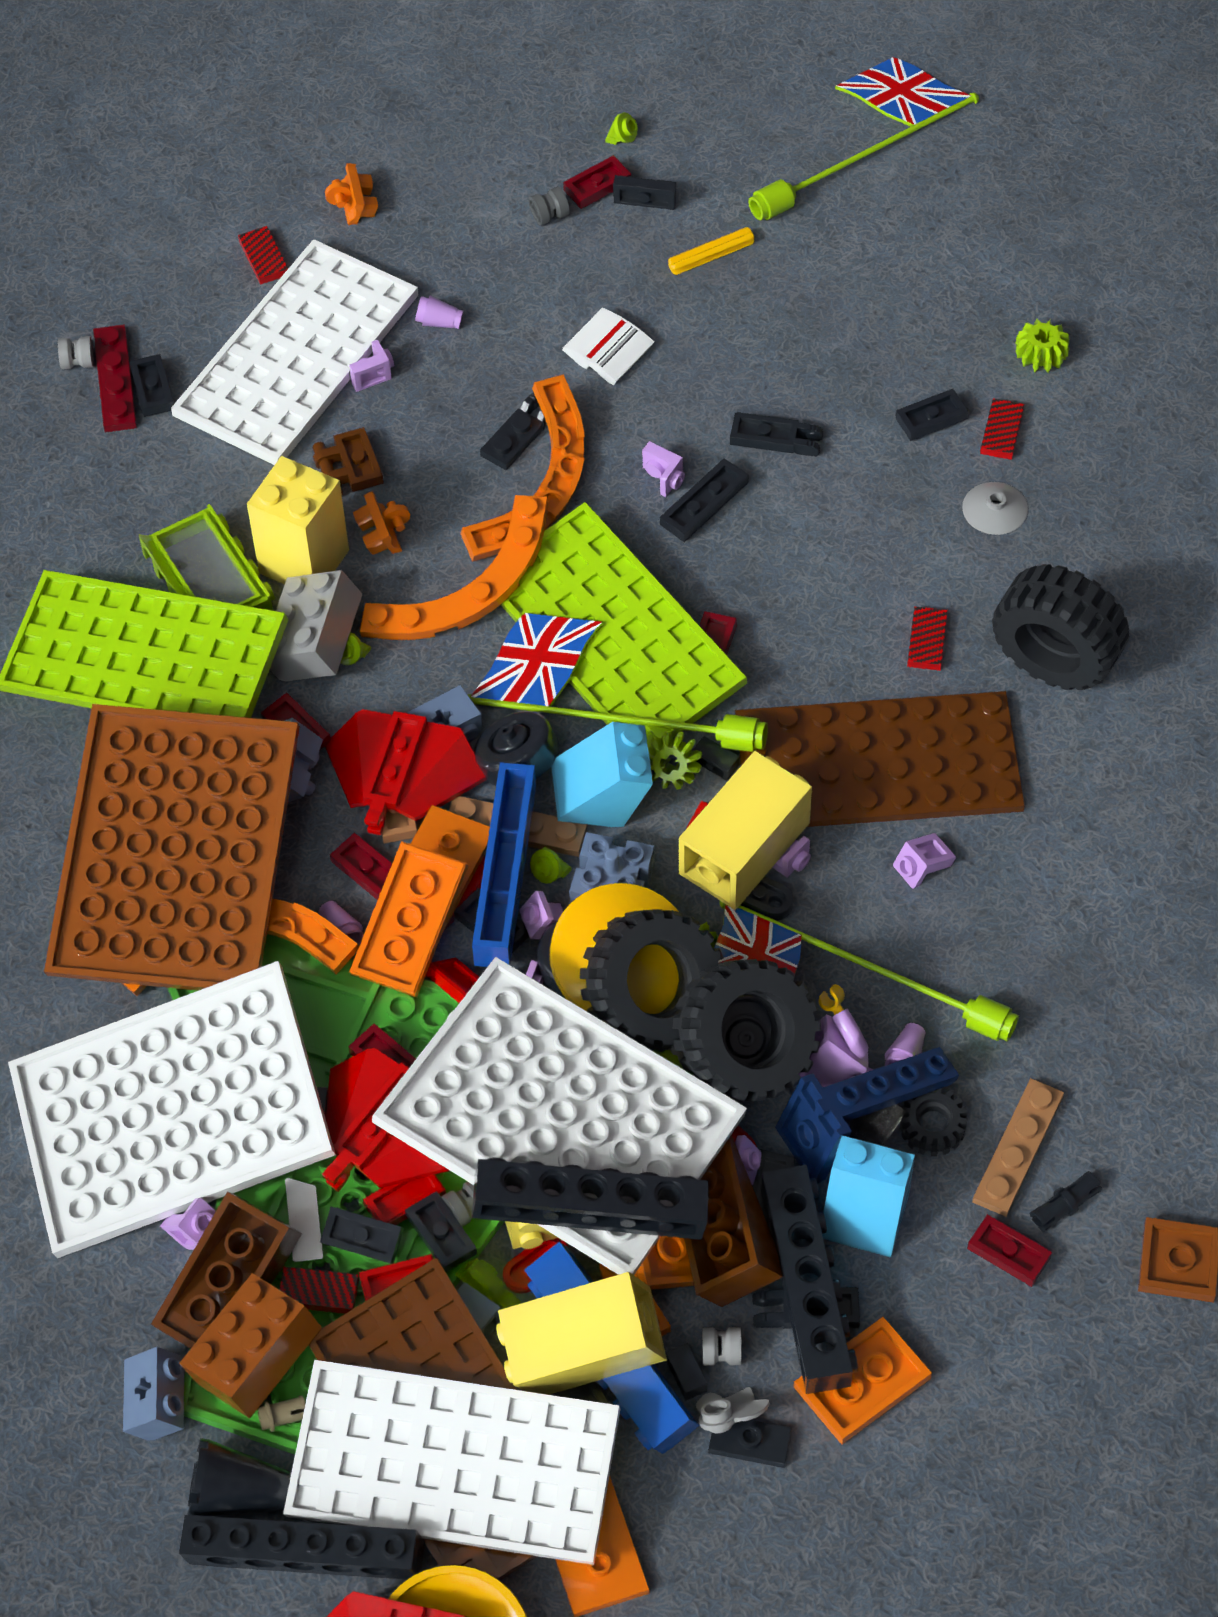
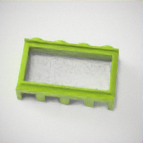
M210 504L207 505L206 509L151 535L139 534L144 557L146 559L151 557L157 577L159 579L164 577L169 592L273 611L271 601L275 600V596L268 582H261L255 562L252 559L247 560L243 555L245 553L239 538L237 536L231 537L225 517L222 513L217 515Z

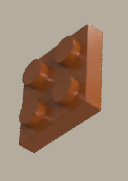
M1146 1217L1138 1291L1214 1303L1218 1273V1227Z

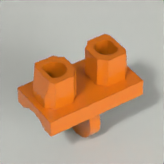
M347 163L345 167L347 175L341 181L339 179L333 180L332 184L325 190V197L330 204L337 205L338 208L344 207L348 225L358 224L360 217H375L378 202L376 197L363 196L371 194L373 188L372 176L369 174H358L356 164Z
M373 491L363 495L367 504L353 512L354 518L362 531L374 525L376 526L375 530L362 537L366 548L372 555L389 549L392 554L401 552L402 549L394 528L397 532L405 529L404 524L410 519L408 507L401 504L396 505L395 501H390L386 504V509L382 503L377 502Z

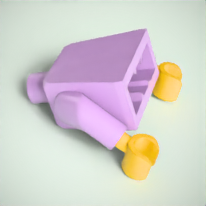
M837 984L830 988V994L834 997L835 1001L831 1000L825 991L819 996L818 1003L823 1010L832 1011L834 1016L831 1017L826 1014L821 1019V1031H815V1041L820 1042L818 1053H811L809 1057L814 1064L808 1073L800 1072L798 1074L800 1077L813 1073L822 1087L873 1070L868 1066V1044L849 1010H844L841 1006L845 993L843 988Z

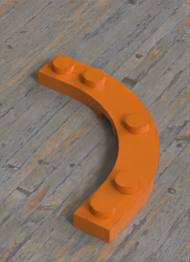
M564 374L534 382L532 387L545 417L551 440L549 468L539 489L533 495L548 497L549 508L545 530L566 509L574 495L584 464L585 436L583 423ZM512 511L502 516L462 528L460 534L472 562L499 553L508 534Z
M515 495L510 526L502 548L490 566L462 589L448 596L424 603H365L360 627L361 637L387 640L435 637L437 632L458 626V629H461L492 612L519 587V580L525 574L528 567L533 566L537 558L545 532L549 508L548 497Z
M272 899L267 934L283 938L300 946L336 975L358 951L359 946L355 941L318 913L295 902L292 904ZM121 983L136 996L146 987V985Z

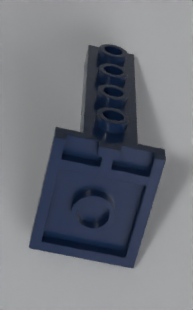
M940 1047L825 1087L821 1086L812 1073L800 1078L775 1128L800 1166L807 1165L809 1178L815 1177L818 1184L826 1179L833 1166L841 1136L849 1137L852 1132L846 1123L847 1121L949 1086L957 1080L959 1074Z

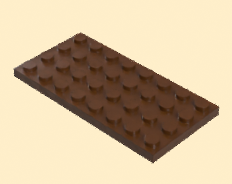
M1006 691L735 710V715L759 718L760 722H767L766 746L764 750L756 749V752L764 757L773 758L780 767L793 775L802 776L812 786L810 823L807 827L1024 812L1023 793ZM739 750L740 766L753 752Z
M437 1258L323 1327L309 1344L315 1357L320 1361L517 1390L513 1383L509 1382L503 1365ZM423 1538L439 1567L451 1565L467 1566L484 1571L498 1580H502L538 1557Z

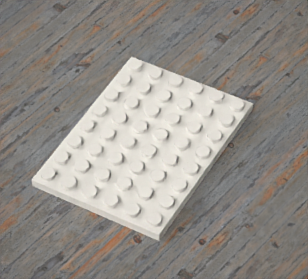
M495 957L373 1114L372 1123L473 1185L478 1159L492 1157L502 1158L507 1162L526 1163L538 1161L549 1166L578 1165L583 1169L590 1170L612 1168L622 1173L640 1174L643 1172H653L664 1177L692 1176L700 1180L744 1117L747 1108ZM516 1186L506 1187L507 1189L513 1192L521 1191V1189ZM552 1189L544 1190L550 1195H560ZM592 1193L583 1194L585 1197L589 1199L598 1198L596 1195ZM627 1196L621 1197V1198H622L624 1201H626V1202H629V1203H634V1202H636V1201H635L633 1198H631V1197H627ZM660 1200L665 1206H674L670 1201ZM537 1224L618 1275L626 1272L634 1275L661 1237L657 1235Z
M279 961L8 1062L52 1253L57 1258L168 1218L173 1214L184 1212L195 1198H202L208 1203L224 1197L227 1191L235 1193L336 1155L283 967Z

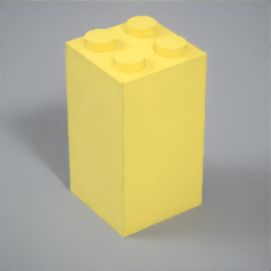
M281 456L248 501L247 508L259 574L285 584L288 577L335 571L348 553L349 545L340 480Z
M754 751L679 837V874L736 910L809 825L812 786L802 776L793 775L780 767L773 758L764 757Z
M630 1272L498 1310L500 1323H497L496 1330L500 1343L506 1347L508 1360L504 1362L506 1376L510 1383L526 1392L550 1395L667 1361L650 1286Z

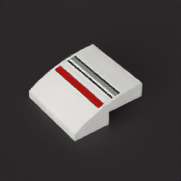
M601 308L562 350L583 368L587 369L590 366L607 382L615 385L655 341L626 319L605 308Z

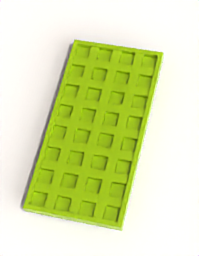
M586 502L545 530L541 548L533 566H529L519 580V587L500 604L515 622L524 613L603 622V625L587 644L569 681L595 712L693 724L748 684L746 676ZM603 720L606 725L610 724L611 722H617V721ZM644 725L648 748L652 747L651 740L655 736L662 739L665 731H670L673 738L683 731V729Z
M43 570L0 673V691L86 708H92V704L251 718L289 619L283 612Z

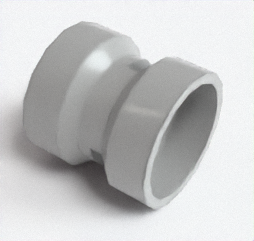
M91 336L80 337L78 340L73 341L70 338H58V356L61 370L72 369L75 365H81L83 368L94 367V350Z
M702 1327L703 1366H714L717 1362H727L730 1366L741 1365V1327H728L726 1331H717L714 1327ZM718 1337H721L722 1356H718Z

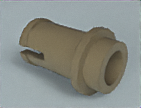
M303 1395L298 1398L270 1405L268 1401L264 1402V1406L257 1409L262 1430L270 1429V1432H273L277 1426L302 1420L305 1401Z

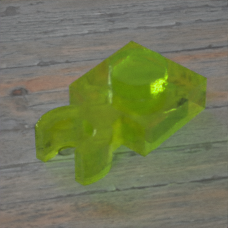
M476 1258L465 1262L455 1274L463 1282L497 1304L500 1309L521 1303L513 1293L502 1287L504 1283L497 1277L496 1269L484 1260L479 1261Z

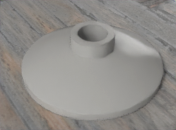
M987 482L977 485L966 494L963 500V514L968 523L978 531L986 534L1001 535L1010 533L1024 523L1028 514V505L1022 493L1016 488L1001 482ZM991 501H999L1001 503L995 504Z

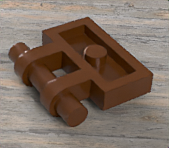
M364 427L334 435L335 446L326 448L324 442H317L313 445L312 448L315 453L313 460L316 467L321 469L322 473L340 480V487L342 484L349 483L352 492L384 484L381 469ZM341 461L343 468L334 470L333 463Z

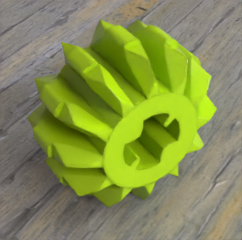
M1038 318L1034 325L1025 323L1022 331H1019L1016 337L1017 358H1022L1023 367L1032 363L1034 372L1039 369V366H1043L1047 373L1052 366L1060 368L1063 360H1066L1069 355L1070 348L1068 346L1070 339L1068 333L1063 332L1062 324L1053 326L1051 319L1047 323H1041Z
M665 731L662 739L655 736L651 740L652 747L648 748L651 770H654L652 781H656L659 777L663 779L661 783L663 789H666L671 781L676 790L682 788L683 781L691 784L695 780L693 773H699L702 768L696 762L702 757V752L691 750L696 744L695 739L689 740L687 744L683 742V732H679L674 739L670 731ZM670 755L677 757L675 762H678L676 766L669 763L671 759L667 758Z

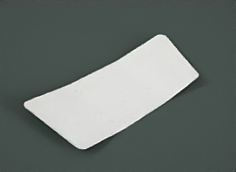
M286 1178L289 1225L302 1233L292 1251L293 1261L322 1259L323 1251L322 1243H320L321 1233L316 1187Z

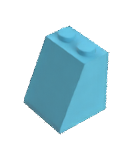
M611 722L557 756L551 766L557 819L561 822L624 827L653 785L644 725Z
M842 1135L833 1162L824 1206L827 1233L822 1234L823 1239L891 1257L910 1193L915 1155Z

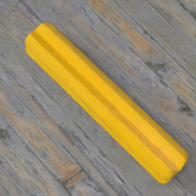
M744 227L670 257L668 259L669 268L674 275H678L752 245L754 243V234L749 227Z

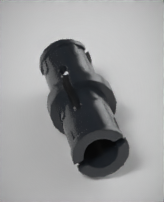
M1087 1171L1067 1187L1058 1188L1054 1191L1053 1197L1030 1212L1031 1220L1042 1232L1047 1231L1068 1214L1072 1216L1077 1213L1079 1206L1101 1192L1102 1187L1099 1186V1180L1093 1173Z

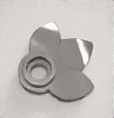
M747 1387L726 1398L711 1392L704 1394L697 1401L696 1410L701 1414L699 1416L701 1428L712 1433H723L728 1431L736 1422L747 1421L760 1416L768 1409L770 1403L767 1399L755 1400L752 1389Z

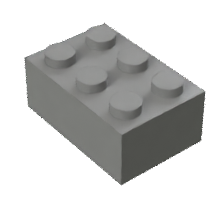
M342 570L288 577L286 579L276 611L285 613L289 620L270 667L272 673L279 680L293 681L334 676L337 674L362 597V593Z

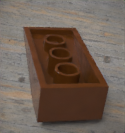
M732 1134L700 1179L708 1181V1218L702 1239L684 1238L696 1295L720 1307H724L783 1277L775 1241Z
M227 1191L151 1325L191 1349L252 1273L269 1284L273 1282L285 1265L302 1233L247 1200Z

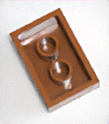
M252 1273L179 1364L199 1386L250 1419L322 1327L303 1304Z

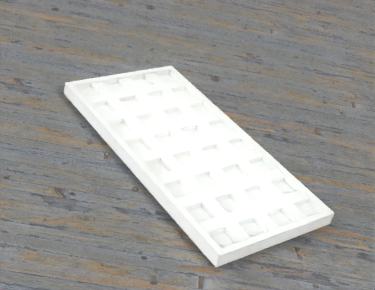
M313 239L171 407L172 415L275 465L281 456L288 457L351 379L349 364L363 358H368L373 352L371 342L378 340L380 343L418 297V287Z
M314 1360L283 1514L286 1517L337 1525L414 1529L425 1539L594 1565L621 1409L619 1405Z

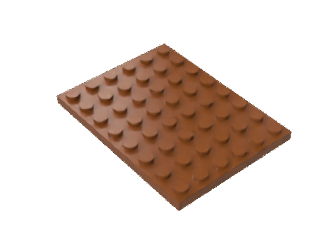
M92 704L44 973L47 976L199 991L261 968L300 730L298 722Z

